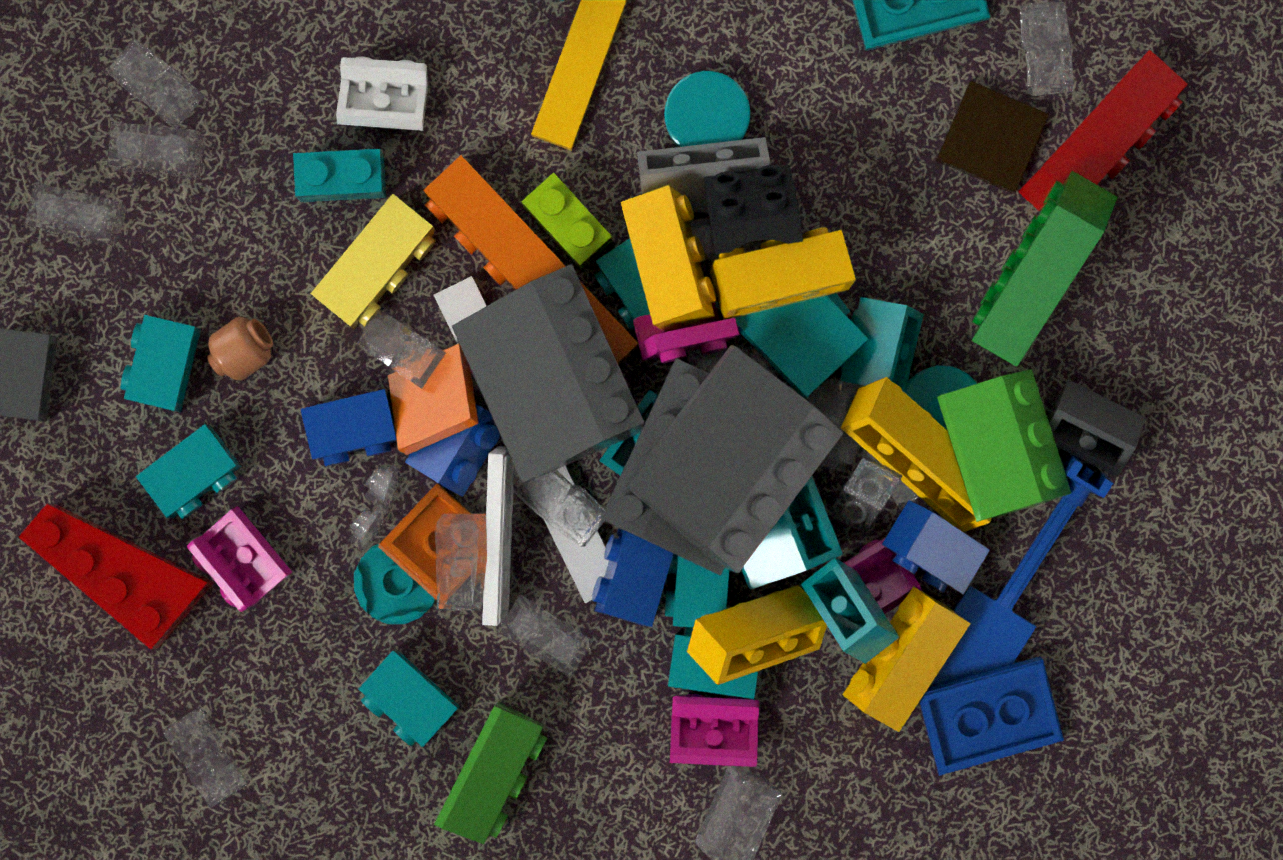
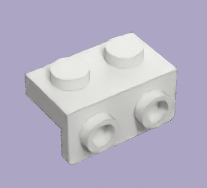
M368 57L341 58V84L336 113L337 124L423 131L428 93L426 64L415 63L410 60H373Z

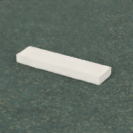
M498 446L488 453L482 625L498 626L509 615L514 464L504 446Z

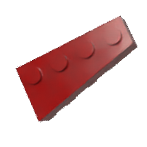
M1149 49L1018 192L1040 212L1044 205L1043 202L1055 181L1057 180L1064 184L1071 171L1076 172L1096 185L1106 174L1113 179L1130 161L1124 154L1133 145L1140 150L1156 133V130L1151 126L1152 123L1159 116L1166 121L1183 103L1177 96L1188 84Z
M46 504L19 536L24 543L150 650L160 648L215 583L55 504Z

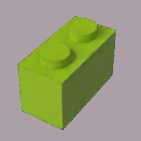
M554 172L521 201L525 210L580 270L612 242V236Z

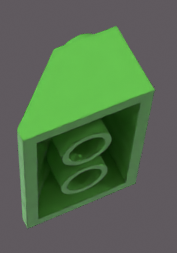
M1032 369L1000 376L937 397L976 522L1034 507L1072 494Z
M498 701L494 705L434 825L481 844L485 843L488 835L497 838L508 817L507 814L501 812L508 796L517 799L528 777L521 773L527 758L529 757L536 761L547 740V737L540 734L544 724Z

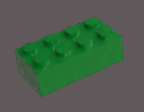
M1071 171L1064 184L1056 180L1048 192L1038 216H1033L1022 235L1023 239L1017 249L1013 248L1001 268L1002 272L997 281L991 283L980 302L981 306L972 320L974 324L978 325L972 341L1017 367L1105 232L1118 197L1074 171Z

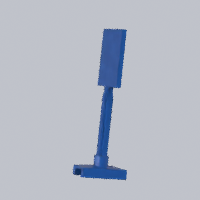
M1068 453L1062 465L1065 474L1069 477L1067 481L1072 494L1060 498L996 599L990 598L969 585L953 611L971 624L938 672L932 684H943L1014 663L1034 632L1036 625L1013 612L1012 608L1077 506L1082 507L1090 493H1094L1102 498L1106 496L1113 485V482L1106 473L1098 470L1093 480H1091L1090 478L1094 471L1086 466L1083 472L1079 473L1083 466L1082 462L1078 457Z

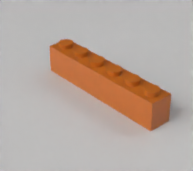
M462 155L423 190L430 199L425 204V207L441 224L446 219H449L459 230L454 235L456 240L471 255L478 250L488 260V263L483 268L500 286L507 281L517 290L533 280L566 267ZM581 283L619 365L639 347V344Z

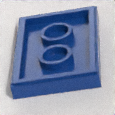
M1041 656L929 687L919 701L939 776L1064 741L1046 668Z

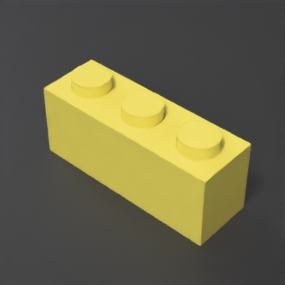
M392 194L310 294L354 330L359 324L366 327L380 311L381 307L377 302L387 290L393 294L405 281L408 273L404 269L411 260L416 257L420 261L433 247L436 240L431 236L436 231L435 228L397 196Z

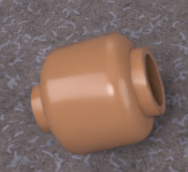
M238 316L209 337L208 347L210 354L207 356V359L212 369L218 375L224 376L226 374L233 380L242 381L270 361V348L273 346V340L268 330L260 321L254 318L249 320Z

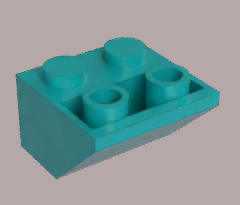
M812 476L742 568L749 589L807 571L843 555Z

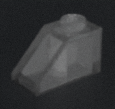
M442 514L435 525L437 610H481L487 564L486 514Z

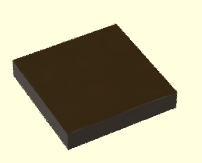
M970 80L935 161L1014 194L1049 114Z

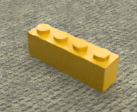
M888 377L859 388L841 429L945 520L962 532L990 523L992 518L976 522L948 431Z

